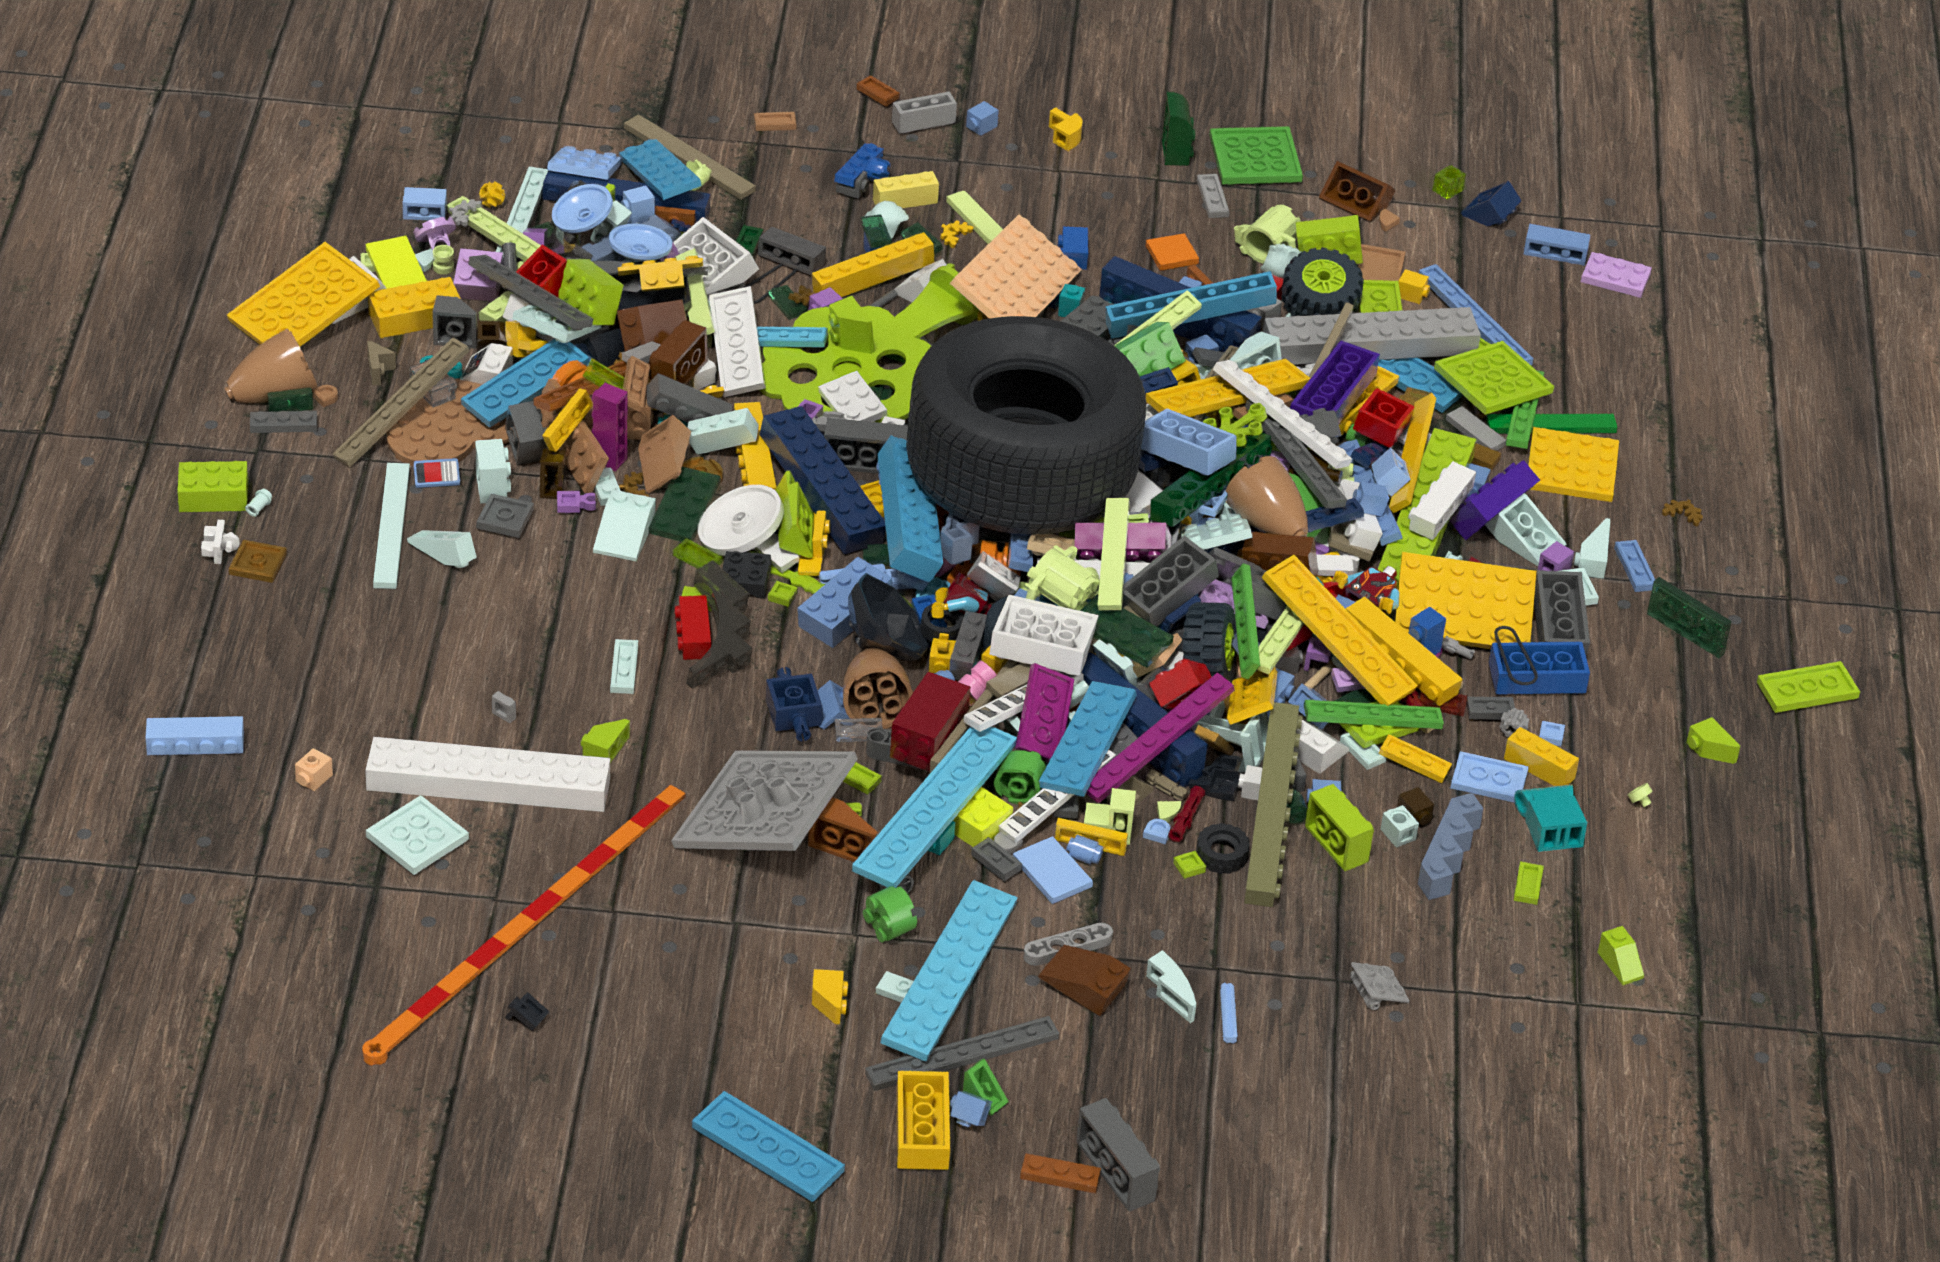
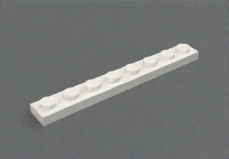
M1231 360L1216 362L1213 368L1216 373L1252 402L1261 403L1266 408L1268 415L1334 468L1337 469L1350 465L1352 458L1346 454L1344 449L1337 447L1330 441L1328 436L1318 432L1313 424L1303 420L1298 412L1288 408L1283 400L1268 392V388L1253 380L1252 375L1238 368L1237 363Z

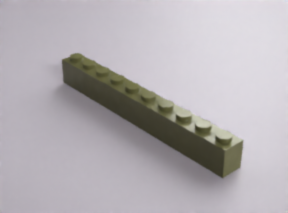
M1274 702V708L1270 710L1244 900L1245 904L1273 907L1274 898H1279L1281 884H1276L1277 879H1282L1283 865L1279 864V859L1284 860L1286 846L1281 845L1282 841H1287L1288 827L1284 826V822H1289L1291 808H1287L1286 805L1292 802L1293 789H1289V784L1294 785L1296 772L1291 770V766H1296L1298 752L1293 751L1294 747L1299 748L1300 734L1296 733V729H1301L1303 718L1302 715H1298L1299 705Z

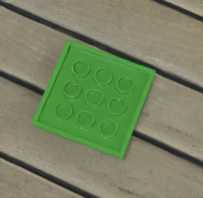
M1289 127L1210 129L1209 136L1222 184L1302 182L1303 174Z

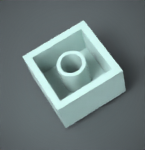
M502 439L475 441L476 478L480 503H486L491 494L507 497V492H511L510 479H507L511 475L510 462H506L509 460L508 448H503Z

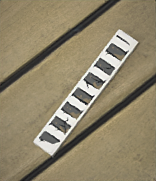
M1055 670L1058 673L1075 679L1074 685L1084 679L1083 673L1078 676ZM1027 685L965 714L964 722L981 732L1021 712Z
M1108 750L1098 771L1116 757L1113 752ZM1043 788L999 825V831L1017 843L1074 796V794Z

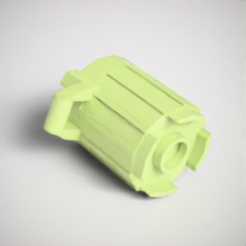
M1276 205L1266 211L1252 225L1243 224L1235 226V242L1242 245L1239 248L1243 254H1248L1255 261L1264 263L1270 245L1279 243L1296 248L1297 232L1295 222H1301L1300 218H1296L1291 213L1292 209L1290 207Z
M1055 545L1053 549H1050L1040 559L1035 568L1032 566L1027 574L1030 577L1029 584L1025 583L1024 587L1028 589L1026 599L1035 600L1042 594L1060 607L1084 611L1089 605L1086 600L1090 596L1091 591L1096 594L1100 581L1095 578V574L1075 562L1076 547L1070 546L1064 551Z

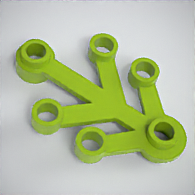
M1261 403L1252 404L1248 413L1233 424H1231V419L1233 418L1232 408L1223 407L1219 410L1221 430L1236 435L1237 447L1244 446L1247 443L1245 435H1259L1263 432L1261 422L1267 418L1266 408ZM1207 418L1203 421V423L1217 428L1214 418ZM1251 421V423L1248 425V427L1242 428L1243 426H1245L1247 423H1249V422Z

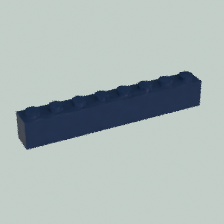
M548 170L543 181V200L557 202L562 195L575 187L586 184H597L606 187L609 183L615 185V200L620 204L623 200V191L647 186L655 197V206L695 210V223L703 217L707 219L710 212V193L689 190L663 200L646 183L614 178L607 180Z

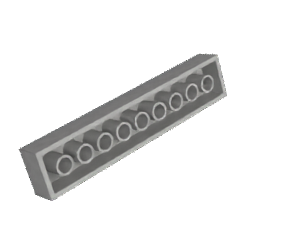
M1471 307L1352 313L1338 343L1342 340L1379 353V360L1454 356L1477 349L1481 334ZM1340 314L1265 318L1263 332L1279 337L1282 359L1286 358L1292 364L1316 363Z

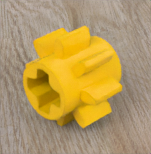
M495 181L493 183H485L479 192L480 199L483 200L482 204L489 208L501 205L505 199V192L501 189L503 185Z

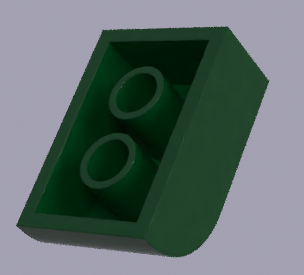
M1167 92L1162 132L1164 165L1189 166V159L1193 158L1194 153L1192 141H1195L1194 118L1190 117L1187 99L1175 92Z

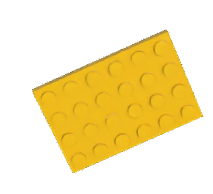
M324 242L228 313L227 318L258 344H262L272 336L288 328L299 347H301L378 289L380 285L378 280Z
M1402 552L1398 591L1400 593L1399 607L1395 612V622L1408 633L1411 618L1426 608L1431 607L1446 618L1443 638L1449 636L1458 641L1459 645L1491 649L1492 643H1497L1494 631L1499 626L1513 628L1521 642H1530L1537 571ZM1501 629L1498 631L1501 643L1517 642L1510 630Z

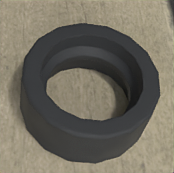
M932 604L927 606L921 617L920 626L923 636L933 642V638L939 639L940 633L949 634V640L956 641L964 614L958 610L953 612L944 610V617L933 618L931 613ZM945 619L955 625L944 628L935 626L931 621Z

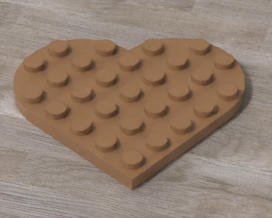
M444 376L387 431V446L389 450L391 449L394 452L395 458L403 463H410V466L413 467L414 461L457 458L458 462H460L475 448V441L502 439L503 444L509 442L505 430L507 417L489 428L461 405L462 397L483 384Z

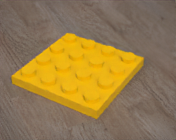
M1533 427L1528 466L1540 481L1530 490L1612 502L1619 440Z

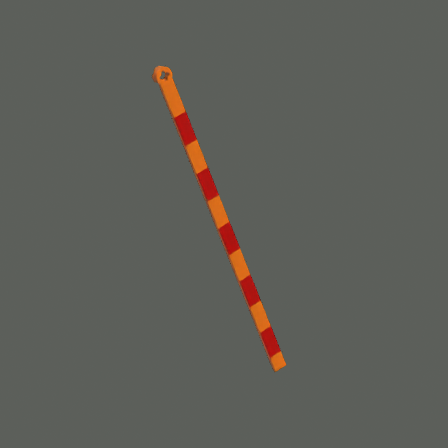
M672 785L668 786L378 1035L366 1041L362 1048L364 1062L368 1065H381L385 1063L387 1053L681 802L685 798L686 793Z

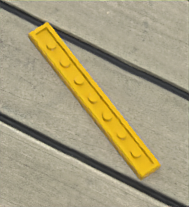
M1433 393L1421 398L1414 404L1415 408L1410 420L1401 457L1406 462L1411 480L1391 497L1389 508L1393 513L1411 505L1436 403V397Z

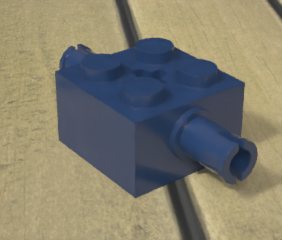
M782 667L776 673L778 678L766 679V702L775 731L794 729L798 741H802L801 734H803L804 741H807L811 737L808 727L820 726L822 719V703L813 675L810 673L792 676L790 668L785 667V674Z

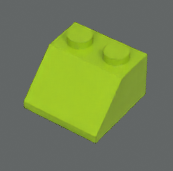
M853 296L830 304L828 320L831 324L829 334L832 341L837 342L841 349L869 354L874 353L872 321Z

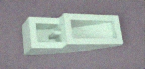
M1162 950L1148 959L1146 976L1157 985L1156 995L1191 1023L1194 1021L1196 1009L1194 993L1182 970Z

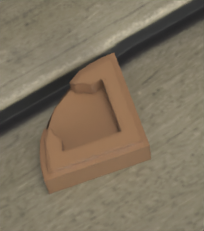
M1383 209L1379 217L1380 227L1386 232L1398 225L1400 218L1387 209Z

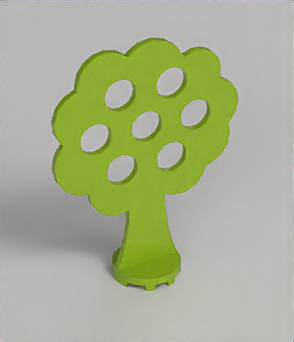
M951 263L935 269L931 273L929 283L906 309L895 317L881 307H861L872 321L874 353L871 354L841 349L837 342L832 341L829 334L831 330V324L828 320V314H830L829 307L811 309L801 314L795 320L793 327L828 328L826 340L828 347L819 353L813 354L804 352L800 347L764 346L763 358L765 362L762 363L766 388L759 391L770 398L782 399L784 410L798 407L806 399L823 405L824 412L833 411L822 403L823 397L819 394L818 386L841 377L833 372V368L837 364L844 361H853L861 366L859 374L869 387L884 384L891 386L895 390L892 397L881 400V402L887 409L888 417L905 420L909 418L912 381L920 360L931 347L930 344L919 338L952 321L962 325L969 324L978 318L980 310L950 284L959 274L955 270V265ZM887 354H898L906 360L902 367L894 370L883 369L877 364L878 360ZM798 368H810L817 373L813 381L805 384L792 382L788 378L789 374ZM883 418L878 419L874 422L882 423Z

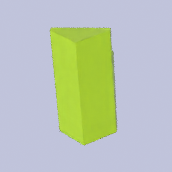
M789 470L785 472L775 490L784 505L783 519L777 528L779 548L811 558L813 557L814 513L799 483L795 481Z

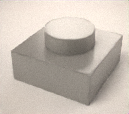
M497 691L492 695V713L511 723L516 719V701Z

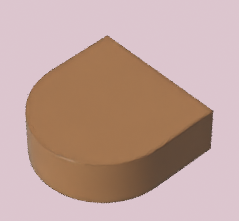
M322 385L311 390L312 397L323 408L335 403L338 399V390L334 386Z

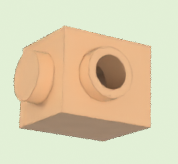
M314 748L295 764L296 782L313 791L318 789L333 775L332 758Z

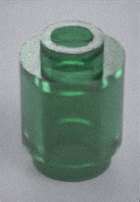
M888 544L867 545V549H863V560L871 565L884 564V566H890Z
M1293 789L1292 802L1286 805L1287 808H1291L1289 822L1300 823L1306 819L1307 806L1302 794Z

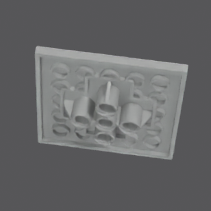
M735 751L671 840L674 848L796 851L858 758L855 752Z

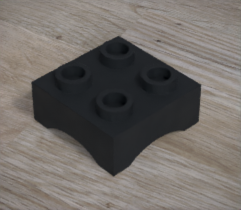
M726 551L720 577V591H727L729 594L747 593L757 598H765L768 578L771 572V554Z

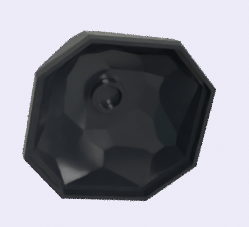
M628 262V263H634V265H642V264H643V262ZM640 274L611 275L624 285L618 310L676 300H683L685 311L690 306L688 277H683L684 287L642 292ZM616 314L615 321L619 323L618 314Z
M868 573L862 575L848 596L849 625L856 631L857 638H855L857 645L862 649L876 648L886 651L894 658L915 661L920 659L928 649L929 644L921 633V624L916 612L895 587Z

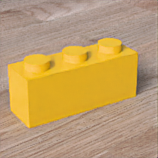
M1519 727L1507 739L1504 759L1508 762L1528 766L1529 773L1553 786L1569 785L1575 779L1579 762L1578 757L1522 727Z

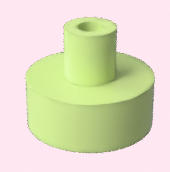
M1645 783L1631 791L1628 797L1632 803L1640 801L1642 806L1645 807L1651 803L1647 795L1652 792V789L1648 783Z

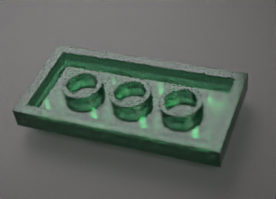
M681 467V474L676 479L671 480L649 526V534L691 544L698 531L699 522L718 489L721 476Z
M1661 577L1655 579L1647 614L1715 657H1722L1725 653L1732 621Z
M1099 594L1080 610L1099 615L1093 634L1094 639L1097 641L1100 639L1106 645L1110 643L1117 652L1146 668L1173 643V635L1124 608L1122 610H1098Z

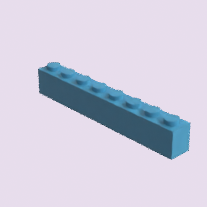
M1271 271L1113 304L1106 306V325L1111 339L1127 336L1187 290L1202 304V307L1181 324L1276 304L1277 286Z

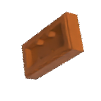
M871 75L857 83V90L884 106L891 104L900 97V92Z
M654 206V215L666 220L670 224L673 219L683 221L685 225L688 224L691 227L695 224V210Z

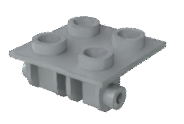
M1351 963L1354 968L1351 972V980L1357 987L1358 992H1360L1361 997L1364 998L1368 1008L1372 1010L1378 1009L1382 1000L1410 1002L1390 967L1367 963Z

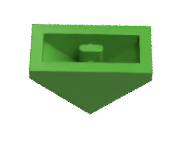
M985 1058L965 1071L963 1091L992 1101L988 1115L994 1114L1009 1102Z

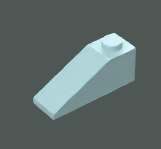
M1608 518L1581 544L1580 553H1575L1574 565L1578 566V568H1584L1588 577L1604 579L1610 531V519Z
M422 530L407 538L408 543L444 565H455L456 568H462L469 565V561L477 558L470 532Z

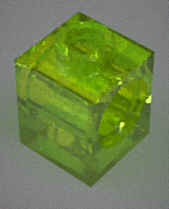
M1449 165L1435 174L1432 190L1448 200L1464 190L1466 174L1456 167Z

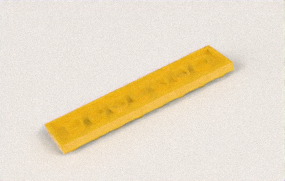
M1286 358L1241 369L1243 372L1252 375L1253 380L1258 384L1268 388V392L1273 396L1300 390L1311 379ZM1220 375L1146 393V402L1159 413L1165 409H1170L1188 417H1195L1207 412L1210 413L1223 407L1246 404L1247 400H1249V398Z
M1292 555L1264 573L1262 579L1380 704L1393 705L1417 688L1418 685L1295 555Z

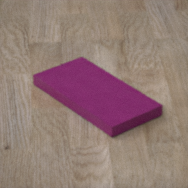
M1036 663L1030 666L1016 750L1034 751L1041 755V760L1050 761L1066 731L1075 679Z

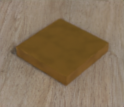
M243 540L229 567V575L273 583L287 555V548Z

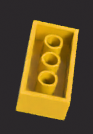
M451 277L380 289L368 295V313L379 337L384 338L433 328V308L436 296L460 298Z
M898 1071L896 1091L897 1168L948 1170L950 1157L949 1072Z

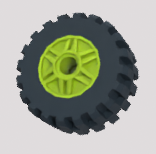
M1316 248L1309 249V252L1303 251L1298 254V257H1293L1285 268L1281 296L1284 307L1288 312H1291L1290 315L1293 317L1340 314L1345 303L1354 305L1352 313H1357L1364 284L1362 271L1354 260H1350V257L1345 253L1343 255L1340 254L1338 250L1333 249V251H1330L1327 248L1316 250Z
M1196 602L1192 604L1186 613L1183 632V659L1206 664L1211 676L1218 672L1231 683L1236 673L1238 654L1231 645L1232 639L1235 638L1234 635L1237 632L1232 606L1227 603Z

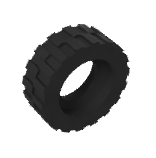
M1212 824L1209 827H1205L1199 833L1196 852L1209 871L1217 872L1218 874H1231V872L1239 871L1247 863L1250 847L1249 838L1244 831L1231 824ZM1223 843L1232 846L1235 850L1233 853L1221 854L1213 851L1211 846Z

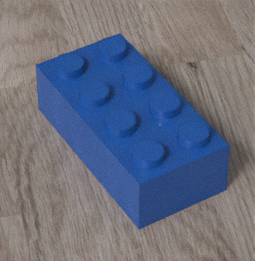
M1518 642L1501 643L1512 676L1521 682L1532 681L1535 677ZM1522 642L1538 673L1537 681L1531 685H1519L1509 678L1498 644L1492 643L1489 667L1496 694L1586 693L1590 671L1582 642Z

